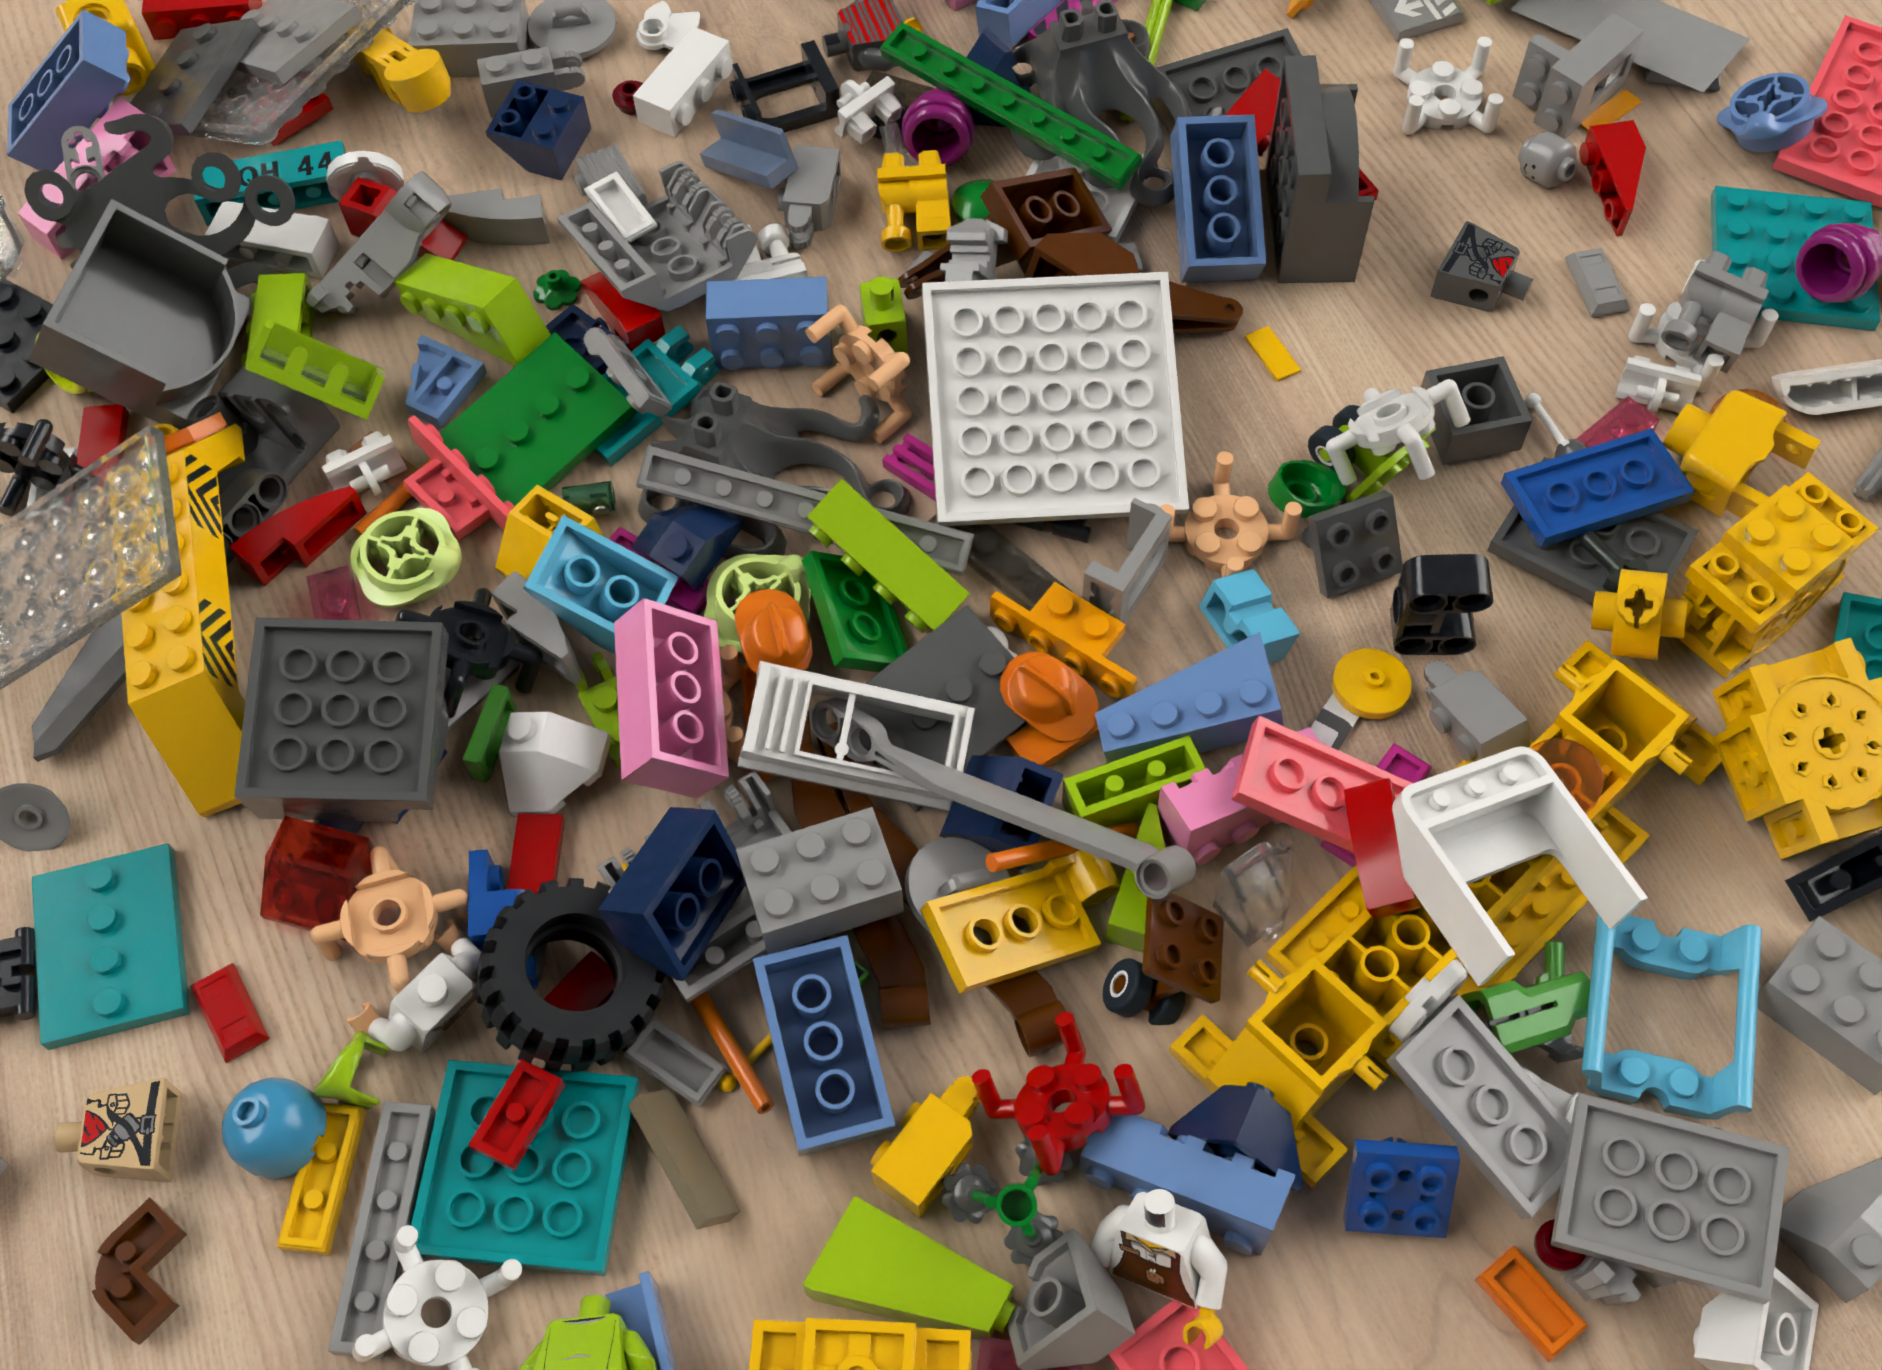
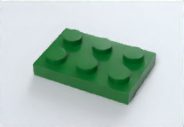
M810 550L802 559V564L834 667L872 672L882 671L908 651L893 604L887 603L872 589L877 582L865 571L858 576L840 560L843 556Z

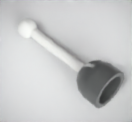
M1530 393L1526 396V406L1536 411L1559 444L1555 451V458L1587 448L1580 440H1566L1541 405L1542 399L1539 394Z

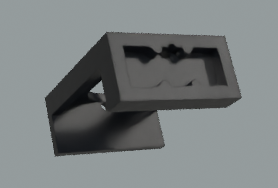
M814 40L801 44L802 62L750 78H744L738 63L732 64L734 80L729 81L734 101L736 103L741 102L743 105L741 106L743 117L781 128L784 133L838 117L839 107L836 101L840 99L839 87ZM810 83L820 103L778 117L762 118L756 101L762 97Z

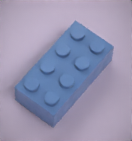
M84 9L80 12L8 105L7 156L37 170L55 171L59 164L64 161L61 138L64 132L74 126H84L91 129L94 121L97 118L101 119L108 111L110 102L116 94L122 95L125 92L130 80V75L127 74L129 50L126 48V31ZM82 135L76 136V142L69 144V148H73L84 137Z
M1255 114L1177 117L1170 135L1181 283L1257 280L1266 265Z
M845 935L753 958L799 1157L894 1132L895 1122L848 936Z

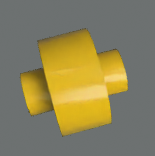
M1621 569L1617 592L1595 591L1591 629L1612 631V656L1658 660L1661 636L1684 639L1689 599L1666 597L1668 573Z

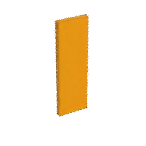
M1625 89L1597 108L1580 126L1588 132L1590 126L1614 123L1640 105L1642 100Z

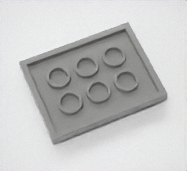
M268 0L259 9L248 11L240 19L252 18L261 30L234 70L284 85L364 17L356 5L337 0Z
M1579 1093L1575 1099L1551 1246L1766 1304L1771 1301L1790 1147Z

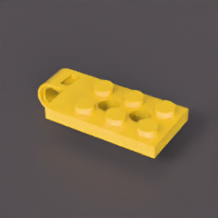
M1078 850L1073 854L1050 860L1042 869L927 901L920 911L959 994H963L1094 952L1101 945V942L1084 908L1098 904L1119 891L1121 882L1110 861ZM1016 915L1025 919L1030 926V933L1018 930L1013 923L1012 916ZM973 927L986 930L992 938V945L981 943L975 937Z

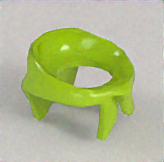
M363 1031L356 1032L353 1035L352 1041L344 1047L326 1075L315 1087V1095L322 1098H336L345 1104L360 1106L365 1109H371L373 1105L377 1106L380 1103L377 1098L351 1088L350 1085L363 1049L382 1057L386 1055V1051H391L392 1049L368 1037V1034Z

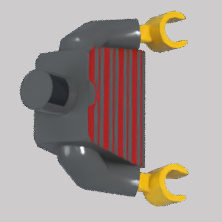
M855 0L848 7L840 9L837 13L838 32L822 36L823 49L827 58L846 53L852 69L857 72L866 70L886 72L898 65L882 57L879 48L903 21L893 0ZM912 17L904 21L905 24L922 33L923 26L916 18Z

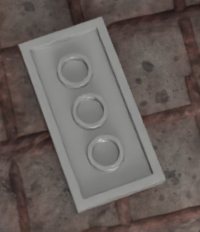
M1457 994L1449 997L1386 1062L1521 1219L1532 1218L1561 1186L1571 1124L1460 995Z

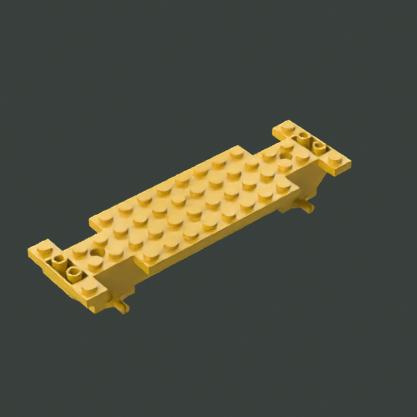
M1587 640L1553 675V678H1556L1574 692L1571 702L1558 714L1554 723L1535 742L1530 740L1529 748L1539 753L1546 760L1624 865L1645 844L1650 835L1617 810L1615 806L1660 760L1678 773L1679 776L1684 774L1699 786L1722 764V761L1712 739L1714 736L1695 722L1698 717L1626 662L1620 663L1617 659H1612ZM1463 760L1456 768L1472 763L1473 761ZM1543 854L1467 884L1515 955L1483 985L1478 986L1468 973L1469 977L1454 995L1459 994L1461 997L1462 994L1514 980L1545 948V942H1550L1589 902L1556 857ZM1357 865L1267 951L1265 959L1285 976L1281 979L1261 959L1249 969L1246 975L1251 977L1268 995L1264 1004L1247 1020L1245 1028L1234 1042L1202 1014L1169 1048V1053L1212 1094L1223 1085L1246 1086L1248 1082L1260 1084L1271 1090L1275 1095L1274 1100L1291 1114L1302 1179L1312 1188L1328 1174L1348 1151V1148L1315 1119L1313 1115L1354 1073L1363 1079L1373 1091H1376L1385 1082L1389 1075L1369 1059L1371 1056L1375 1057L1406 1085L1386 1062L1404 1043L1389 1032V1028L1410 1004L1405 1000L1407 994L1424 977L1431 982L1453 960L1457 959L1462 963L1422 904L1419 909L1374 920L1366 909ZM1301 1040L1311 1042L1317 1048L1318 1054L1310 1056L1301 1053L1297 1049L1295 1042Z

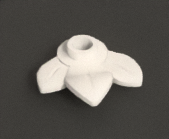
M661 1L648 8L644 13V19L639 23L636 32L637 41L645 49L659 50L665 47L672 50L692 26L699 28L700 13L698 11L672 13L669 5L665 1Z

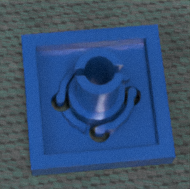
M1393 1137L1382 1141L1355 1139L1343 1215L1345 1231L1446 1238L1460 1165L1458 1147L1407 1143L1402 1138H1398L1397 1142H1393ZM1393 1211H1404L1401 1214L1392 1213Z

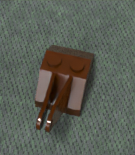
M1075 167L994 181L990 183L980 196L989 213V216L984 218V220H989L1008 231L1007 244H998L996 267L1016 260L1024 275L1036 245L1047 234L1102 233L1107 237L1112 231L1111 226ZM950 243L898 278L900 287L906 288L904 294L908 300L922 295V283L945 282V274L940 271L941 263H949V260H952Z
M1102 233L1047 234L1036 245L1024 278L1140 272L1134 254ZM1169 281L1173 333L1229 332L1236 328L1243 314V308L1238 301Z

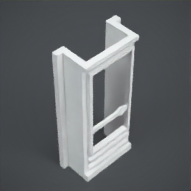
M759 662L756 675L757 683L745 740L740 751L737 767L933 809L950 810L953 800L932 793L894 771L843 760L844 755L849 751L846 743L854 703L859 702L951 722L952 728L945 766L961 772L964 769L975 708L767 662ZM811 692L848 700L840 741L835 746L836 759L799 751Z

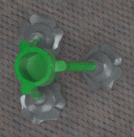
M1024 1136L1025 1142L1018 1143L1015 1148L1020 1158L1019 1172L1023 1176H1028L1024 1183H1010L1005 1185L998 1195H994L999 1190V1183L990 1178L983 1164H977L972 1169L969 1164L961 1163L954 1174L946 1176L942 1180V1185L947 1192H944L941 1196V1203L951 1210L955 1221L964 1222L968 1218L974 1224H979L985 1213L996 1209L999 1218L1005 1224L1011 1226V1230L1004 1238L1005 1246L1013 1250L1011 1261L1014 1264H1026L1030 1267L1034 1256L1064 1235L1062 1231L1056 1230L1058 1228L1056 1216H1044L1037 1211V1199L1033 1191L1036 1186L1046 1182H1062L1065 1178L1064 1170H1070L1074 1166V1160L1069 1151L1064 1152L1059 1173L1055 1176H1047L1041 1170L1030 1140Z

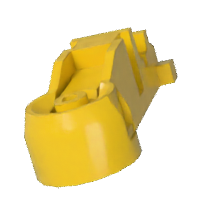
M384 20L363 26L347 35L337 44L342 56L346 59L353 56L366 77L372 74L382 94L387 93L391 100L401 104L407 112L421 113L431 110L444 103L451 94L450 76L439 52L434 49H415L394 36L388 23Z

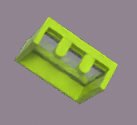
M267 319L263 325L245 368L248 371L364 420L368 419L385 379L383 368L270 319Z

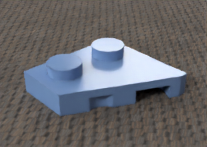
M421 335L417 342L420 350L417 364H413L412 385L408 388L405 406L409 414L442 428L487 371L484 362Z

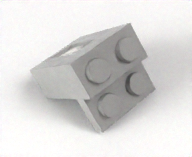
M1613 12L1570 51L1537 33L1529 40L1512 96L1537 111L1533 123L1548 132L1566 139L1586 118L1624 86L1644 30Z

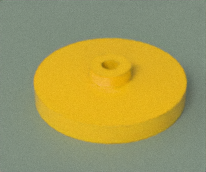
M1363 648L1347 653L1338 661L1332 675V689L1338 702L1349 712L1367 719H1385L1396 715L1405 707L1412 691V681L1408 670L1396 657L1382 650Z

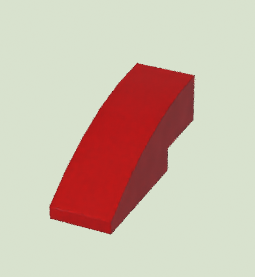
M601 272L580 281L581 287L616 336L620 335L622 340L627 343L631 352L646 339L653 343L666 334L662 316L656 308L623 298Z
M351 486L337 489L299 502L273 515L248 531L230 545L229 548L241 568L265 587L295 559L307 568L362 519L367 512L355 489Z
M1390 778L1345 789L1344 797L1349 830L1367 911L1375 920L1421 908L1419 899L1406 882L1402 872L1392 811L1393 802L1396 798Z

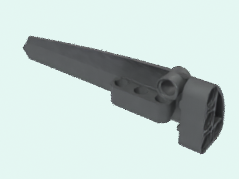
M242 367L218 392V396L210 395L200 400L188 415L194 424L221 412L227 423L226 428L233 424H237L242 428L245 462L217 474L226 566L235 558L229 546L248 531L272 517L286 500L289 484L340 428L338 420L322 401L245 369L246 367ZM120 588L117 589L84 646L31 726L34 740L33 758L37 762L61 753L126 680Z

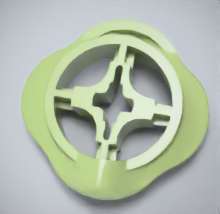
M429 508L396 511L378 518L356 540L350 554L351 568L361 584L365 597L374 605L383 608H394L405 604L417 603L434 596L454 578L462 560L460 545L453 536L448 521L441 513ZM424 539L433 542L437 546L434 555L429 554L428 549L424 548ZM378 560H381L387 566L389 572L386 577L374 570Z
M742 554L726 560L714 571L707 587V605L704 617L717 621L719 651L725 645H733L738 653H743L735 626V612L740 601L748 594L761 589H775L790 595L801 607L808 626L812 593L802 564V556L797 554L787 556ZM734 594L737 597L735 605L728 608L725 602Z

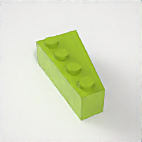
M425 253L394 281V284L401 293L400 301L408 311L418 314L513 366L518 365L551 336L516 277Z

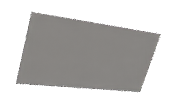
M1519 0L1510 9L1579 40L1585 38L1614 12L1644 30L1632 63L1702 93L1706 91L1750 40V38L1658 0Z

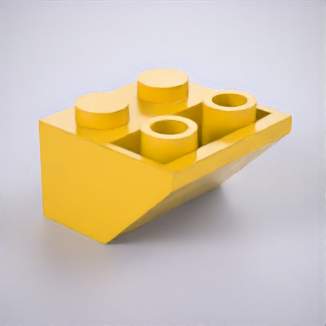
M536 485L508 513L495 568L505 577L516 571L528 580L563 515L602 536L604 535L594 517L541 486Z

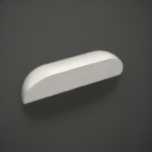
M1882 359L1793 371L1771 377L1773 389L1778 398L1787 407L1800 413L1821 415L1882 406Z

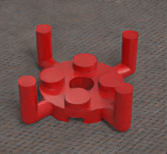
M1068 1011L1061 1012L1055 1018V1023L1067 1052L1064 1064L1053 1067L1040 1065L1028 1072L1026 1076L1027 1083L1022 1087L1016 1099L1000 1098L989 1070L979 1069L972 1075V1082L986 1115L991 1119H1016L1022 1134L1030 1140L1042 1172L1047 1176H1055L1059 1173L1064 1152L1076 1150L1086 1145L1085 1138L1097 1129L1099 1134H1101L1108 1127L1113 1116L1140 1115L1145 1110V1101L1133 1067L1130 1064H1120L1114 1069V1077L1121 1093L1119 1096H1112L1107 1080L1097 1065L1091 1063L1084 1064L1086 1048L1074 1015ZM1064 1103H1072L1065 1111L1054 1112L1058 1106Z

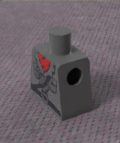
M1466 221L1437 271L1430 296L1489 312L1494 310L1502 293L1524 301L1534 279L1514 271L1520 255L1517 247Z

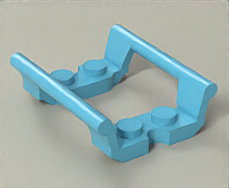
M1597 913L1582 1062V1074L1587 1076L1586 1088L1600 1096L1633 1104L1641 1097V1094L1650 1093L1660 1100L1663 1111L1696 1119H1720L1734 1112H1751L1762 928L1757 925L1747 924L1724 934L1722 937L1682 928L1676 934V937H1666L1658 932L1655 927V921L1629 915L1617 927L1609 929ZM1613 954L1618 955L1625 964L1636 969L1679 979L1692 980L1701 975L1728 976L1730 973L1739 972L1734 1061L1716 1073L1712 1078L1701 1075L1692 1065L1675 1059L1636 1050H1622L1615 1053V1055L1606 1053L1605 1040Z

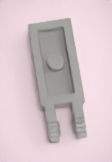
M598 327L590 328L584 334L583 344L588 348L587 351L590 355L603 359L608 366L606 369L608 376L628 392L629 395L626 399L630 405L642 414L650 412L661 418L672 409V404L633 353L620 341L621 339L613 334H605L606 332Z

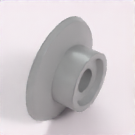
M16 783L0 788V839L16 849L31 852L51 850L66 839L70 829L69 814L63 802L51 790L30 783Z

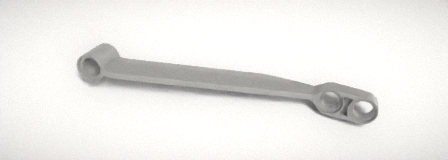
M838 697L814 705L809 718L814 734L833 748L840 741L847 701ZM855 706L853 708L846 743L849 751L846 756L857 762L876 760L932 793L1128 868L1135 872L1138 888L1149 898L1162 899L1189 884L1195 877V861L1191 854L1183 847L1173 845L1158 850L1148 843L893 746L888 739L887 731L883 724ZM828 709H831L837 717L838 727L836 730H833L827 722L826 712ZM861 729H864L871 738L870 751L866 750L860 743L859 733Z

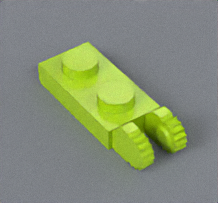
M598 651L592 654L591 658L593 667L600 674L603 682L589 688L580 668L582 680L575 686L579 692L577 695L592 725L597 729L608 732L612 736L608 754L615 767L618 768L621 766L617 675L613 676L602 653Z

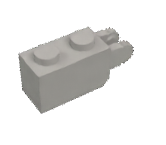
M549 46L477 59L481 86L491 117H495L517 80L560 91L581 87L586 81L585 72L580 67L582 66L580 53L578 54L577 51L574 52L573 50L550 53Z
M795 145L793 155L799 169L784 179L786 187L780 188L778 193V210L784 211L785 227L789 228L790 244L794 249L807 248L812 243L811 239H813L814 230L823 231L832 224L842 178L840 149Z
M1434 660V662H1429L1428 665H1425L1424 679H1426V683L1429 682L1428 687H1426V694L1432 703V710L1429 711L1431 722L1440 734L1447 733L1464 760L1475 762L1514 747H1530L1528 719L1481 671L1468 670L1459 675L1452 667H1448L1445 661L1440 662V660Z

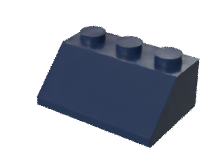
M670 807L598 908V911L619 944L675 980H685L746 886L736 847L716 811Z

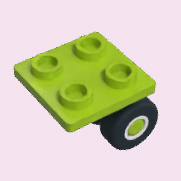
M1346 406L1334 416L1332 426H1322L1309 437L1308 449L1315 462L1335 471L1327 453L1326 444L1330 439L1349 430L1348 422L1350 418L1354 422L1359 417L1357 409L1360 406ZM1435 427L1427 434L1421 435L1426 449L1430 444L1425 439L1436 430ZM1358 445L1345 450L1351 465L1355 463L1367 477L1345 499L1349 503L1355 501L1361 495L1366 497L1377 493L1386 483L1412 463L1405 445L1396 453L1390 452L1380 456L1374 455L1371 449L1362 448Z

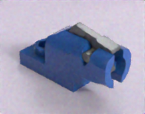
M487 849L469 851L468 937L480 951H482L489 928L494 926L496 916L505 906H513L516 896L525 891L524 889L503 890L501 865L494 864ZM548 943L532 951L527 960L526 974L534 990L538 988L539 981L543 977Z

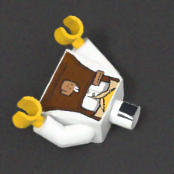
M1155 1189L1148 1193L1139 1192L1134 1197L1130 1206L1122 1204L1105 1216L1100 1222L1090 1249L1102 1266L1109 1267V1274L1184 1305L1194 1309H1198L1200 1306L1199 1315L1184 1326L1182 1332L1183 1339L1187 1345H1190L1198 1338L1200 1330H1202L1206 1337L1204 1350L1213 1346L1223 1334V1325L1215 1315V1310L1221 1309L1227 1275V1261L1211 1239L1206 1219L1198 1212L1175 1204L1173 1195L1163 1189Z

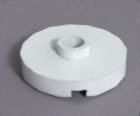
M370 151L348 152L336 157L328 165L326 175L329 192L339 202L357 177L389 186L396 191H399L405 182L404 173L397 162L388 156Z
M1455 959L1431 982L1424 977L1405 997V1000L1410 1004L1389 1028V1032L1401 1042L1406 1041L1467 980L1469 972L1463 967L1464 965Z

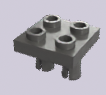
M1386 490L1308 516L1309 526L1304 529L1302 540L1308 548H1312L1314 551L1320 593L1325 597L1330 598L1402 572L1403 563L1394 498Z

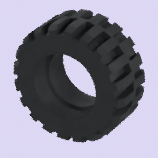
M569 878L566 887H559L556 880L541 883L537 894L527 889L517 895L513 906H505L496 916L493 928H489L476 970V976L478 977L475 987L477 1003L484 1006L481 1017L487 1029L496 1027L498 1030L496 1041L505 1050L509 1049L511 1045L521 1050L517 1059L520 1060L521 1058L529 1063H532L534 1057L546 1061L544 1070L559 1072L562 1064H571L572 1072L586 1071L591 1062L596 1061L597 1064L602 1066L613 1061L620 1050L626 1052L636 1042L640 1033L645 1030L652 1018L655 1009L661 1001L665 989L662 982L667 974L619 944L598 911V908L609 894L610 885L597 881L595 888L584 887V879ZM558 940H571L590 946L606 960L611 968L615 980L613 994L605 1004L586 1011H568L549 1004L535 992L526 974L527 960L532 951L546 943Z

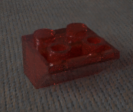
M285 815L265 855L260 916L263 919L310 932L316 926L340 920L341 908L345 900L349 901L357 891L355 886L364 878L373 874L370 852L375 846L370 838Z

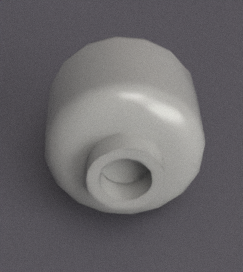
M1541 132L1536 136L1528 138L1521 147L1518 156L1521 173L1526 178L1545 188H1554L1564 181L1570 180L1578 167L1576 147L1572 142L1552 132Z

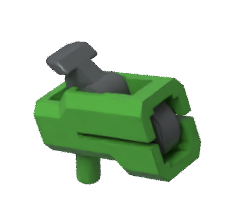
M1555 941L1545 942V973L1537 976L1535 984L1523 987L1512 980L1461 995V998L1510 1054L1530 1047H1540L1548 1052V1057L1557 1063L1583 1058L1584 1048L1572 1043V1029L1576 1020L1587 1017L1590 979L1583 971L1564 975V943Z

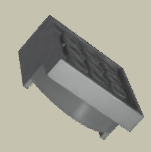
M1316 55L1284 56L1265 172L1278 283L1355 282L1374 205L1373 196H1358L1359 141L1355 110L1358 86L1357 84H1320Z
M111 199L42 324L29 361L155 422L170 424L181 430L193 424L188 416L191 409L200 400L208 397L252 307L251 298L235 291L232 280L225 268L228 261L227 258Z
M256 617L234 797L260 819L398 822V815L404 809L433 810L437 767L445 749L448 733V712L444 697L449 634L443 623Z

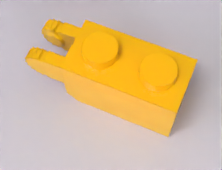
M963 1075L962 1077H957V1080H953V1085L950 1084L940 1098L930 1093L922 1104L918 1101L913 1103L901 1120L902 1131L893 1142L889 1140L884 1141L871 1159L870 1164L874 1166L871 1170L873 1184L919 1219L944 1188L942 1180L946 1176L954 1174L959 1164L965 1160L973 1149L972 1129L969 1120L974 1115V1110H977V1106L980 1105V1098L969 1075Z

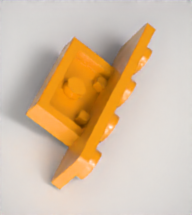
M1057 582L1051 585L1031 611L998 591L992 594L990 597V617L1001 630L1008 633L1014 632L1027 640L1028 644L1035 651L1057 658L1078 675L1085 676L1096 683L1111 698L1125 699L1136 693L1137 677L1106 658L1125 634L1126 624Z

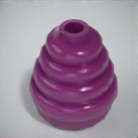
M934 88L915 99L903 116L902 135L907 151L917 162H919L918 154L922 151L937 150L941 164L949 167L960 161L972 146L975 124L967 104L950 91Z
M1855 223L1828 224L1813 232L1799 249L1795 262L1796 277L1802 289L1812 298L1825 303L1849 302L1864 295L1879 278L1882 271V235L1877 230Z

